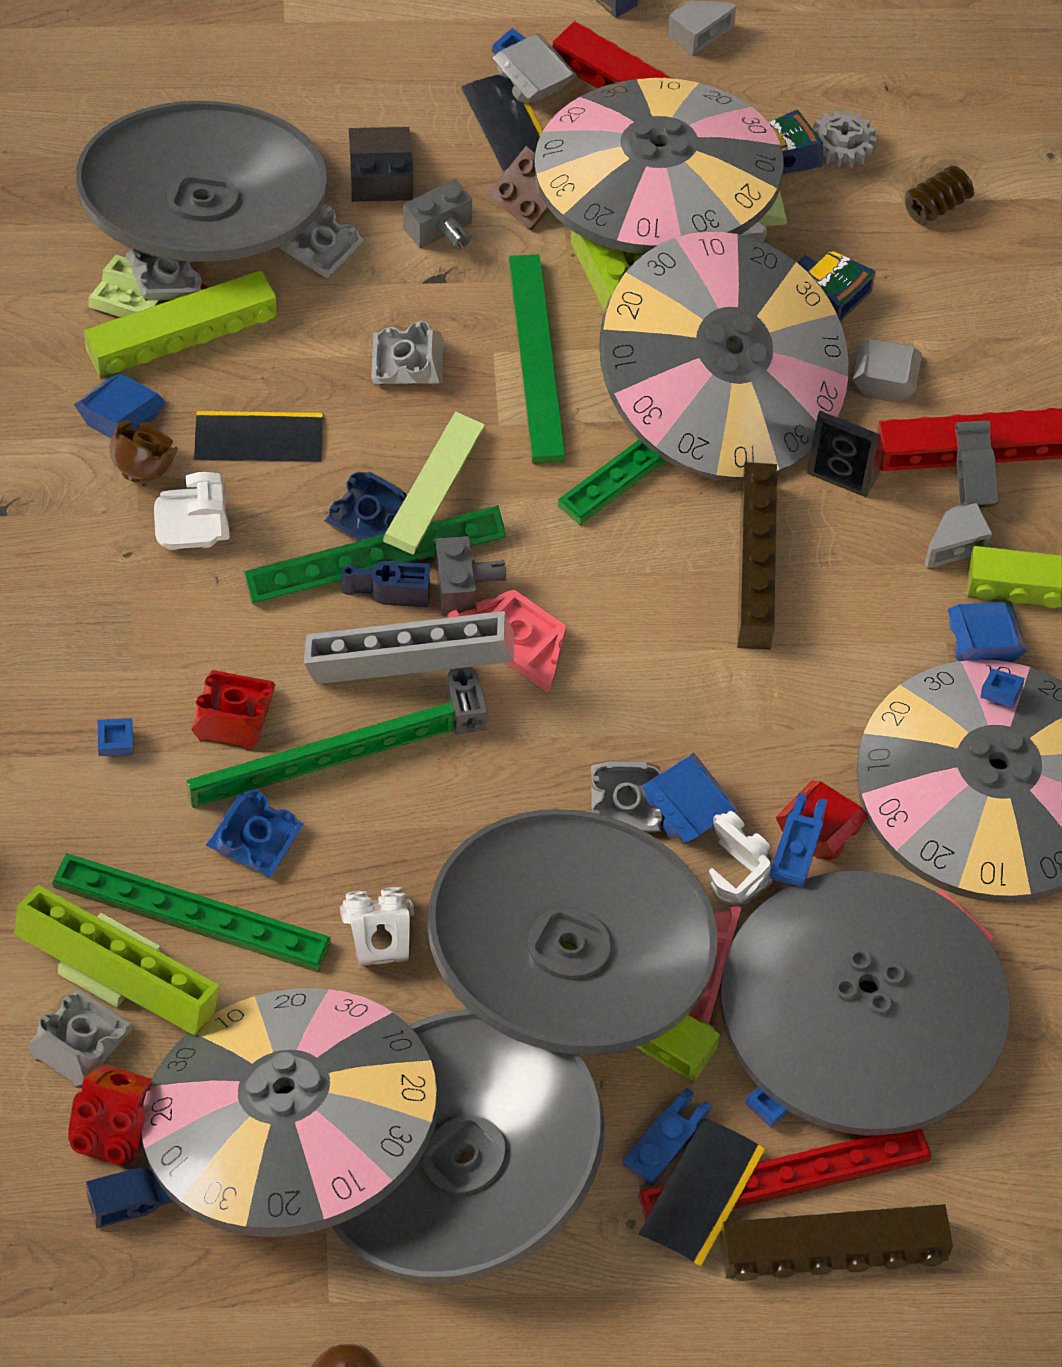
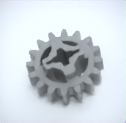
M836 109L833 111V116L823 113L822 120L816 119L812 129L823 142V157H826L825 164L828 165L834 161L837 168H841L842 163H847L849 168H853L854 161L862 165L864 164L865 157L871 158L877 137H875L876 129L869 128L871 121L869 119L861 121L860 113L851 116L850 111L847 109L844 114H840Z

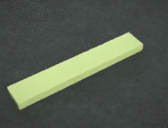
M455 411L386 531L383 542L414 555L480 437L485 424Z

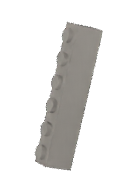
M505 611L306 634L304 664L315 684L514 662V631Z

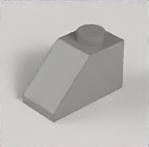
M690 1L683 7L675 9L669 16L667 37L693 56L734 27L736 5L728 2Z
M977 503L966 506L958 505L946 511L928 546L924 563L927 569L971 557L974 546L989 547L992 532Z

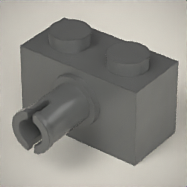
M456 179L403 204V229L419 248L445 236L456 250L462 249L459 242L464 248L470 243L471 235L463 227L472 223V198Z
M468 536L435 539V567L441 615L447 616L454 610H457L459 614L475 608V586L477 582L506 581L505 561L475 563L471 559Z

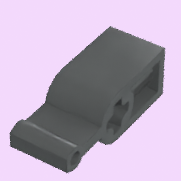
M958 422L955 424L958 446L957 475L960 505L966 506L977 503L979 508L993 507L999 503L995 456L991 449L990 422Z
M472 667L450 669L447 675L448 703L451 702L454 710V729L456 735L486 730L487 709L478 674Z

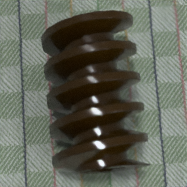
M949 166L944 171L938 172L935 176L926 179L925 182L909 189L905 194V206L912 219L918 224L924 225L926 220L933 221L938 215H944L947 210L954 209L956 204H962L965 199L972 198L974 196V186L969 176L957 166Z

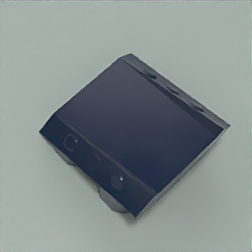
M370 471L353 473L346 483L348 491L342 499L332 504L329 509V515L324 521L356 541L385 534L408 494L401 488Z

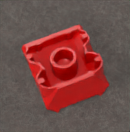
M211 670L204 681L203 694L197 697L195 719L191 730L200 742L204 739L244 746L249 751L259 742L276 686L275 683L269 680Z
M811 780L800 791V793L806 794L807 800L802 816L813 818L819 799L827 800L823 827L814 857L817 859L834 860L843 852L844 844L848 838L859 832L868 815L860 805L822 781ZM797 796L775 817L782 832L789 812L792 813Z

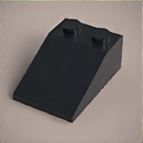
M409 127L349 128L351 202L412 200L413 162Z
M819 411L807 474L867 497L882 468L885 448L881 435Z

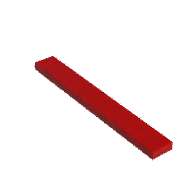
M920 1128L898 1134L870 1135L761 1161L754 1168L733 1209L930 1162L932 1155L923 1130ZM665 1185L639 1191L638 1197L645 1220L648 1218Z

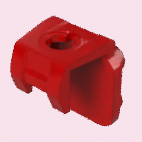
M106 1064L101 1065L86 1075L83 1080L82 1089L74 1096L68 1140L73 1151L115 1165L124 1166L133 1162L141 1148L142 1129L146 1118L143 1104L147 1091L151 1089L153 1079Z

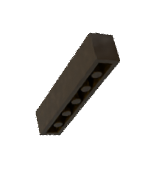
M744 462L740 506L737 648L771 650L775 627L777 464Z
M946 1204L726 1221L722 1224L720 1234L726 1279L736 1278L738 1281H751L758 1276L773 1275L775 1278H788L795 1275V1273L801 1272L825 1275L838 1269L862 1272L876 1266H885L887 1269H899L913 1263H922L924 1266H936L944 1261H948L953 1247Z

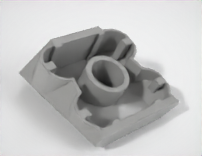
M541 34L528 37L501 50L492 57L497 63V70L501 76L510 78L514 83L512 93L516 100L521 103L532 102L534 104L559 92L577 76Z
M323 204L318 216L303 232L285 244L278 246V248L328 279L359 248L365 239L359 236L358 230L352 225L339 224L334 221L335 211L328 204Z
M135 249L125 253L142 296L150 301L174 300L201 290V276L192 269L193 261L158 257Z
M425 321L412 323L407 331H399L395 327L384 328L380 332H374L372 383H444L443 353L445 345L442 333L432 330Z
M874 339L861 341L859 343L851 385L854 390L862 393L864 397L897 403L910 400L914 397L922 353L915 347Z
M608 761L592 765V813L623 821L646 833L662 832V813L659 809L650 806L646 799V792L641 787L661 773L660 767L648 762Z
M78 989L73 994H69L62 999L60 1009L56 1013H47L39 1019L37 1033L28 1043V1047L34 1060H41L71 1080L74 1087L83 1084L86 1075L102 1065L133 1027L131 1023Z

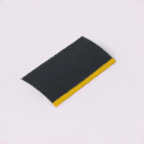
M499 74L476 80L461 86L504 171L508 169L526 146L534 153L536 152L543 130L529 103H521L516 100L512 93L514 86L512 80Z
M197 411L194 460L321 462L323 413Z
M703 1118L638 1235L673 1250L701 1267L722 1229L723 1222L727 1220L765 1148L723 1125Z

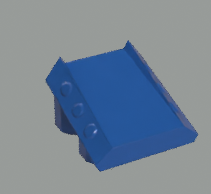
M122 373L113 374L74 405L89 427L111 439L119 422L132 421L130 427L140 429V423L154 420L159 415L160 408L166 402L155 391Z
M1006 602L958 604L948 609L950 630L956 637L954 654L958 661L980 659L1013 662L1027 652L1012 605Z
M694 752L641 786L646 792V799L650 806L659 809L665 816L663 827L668 836L673 839L682 838L685 843L700 836V834L714 826L713 817L716 814H727L729 811L736 812L738 810L735 803Z
M250 790L245 794L239 792L207 841L206 846L270 878L304 823L298 821L296 816L287 809L276 810L270 807L266 795L258 790Z

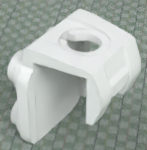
M197 472L186 475L187 487H197V489L164 491L155 501V536L157 542L169 550L196 547L209 548L219 540H228L230 538L229 521L225 507L227 505V490L220 473Z
M729 811L727 814H716L713 817L714 830L720 838L718 844L751 873L737 889L713 868L709 870V875L712 879L711 887L719 901L730 907L738 906L743 908L772 884V879H769L770 861L772 858L767 852L771 847L757 833L752 837H746L745 833L741 830L745 826L744 822L734 812Z
M402 887L381 889V896L378 897V900H371V898L367 897V891L346 893V900L340 906V914L343 923L351 924L359 966L408 961L409 917L414 915V906L406 894L402 892ZM384 924L385 930L389 931L392 935V942L385 949H377L371 942L373 933L377 931L376 925Z

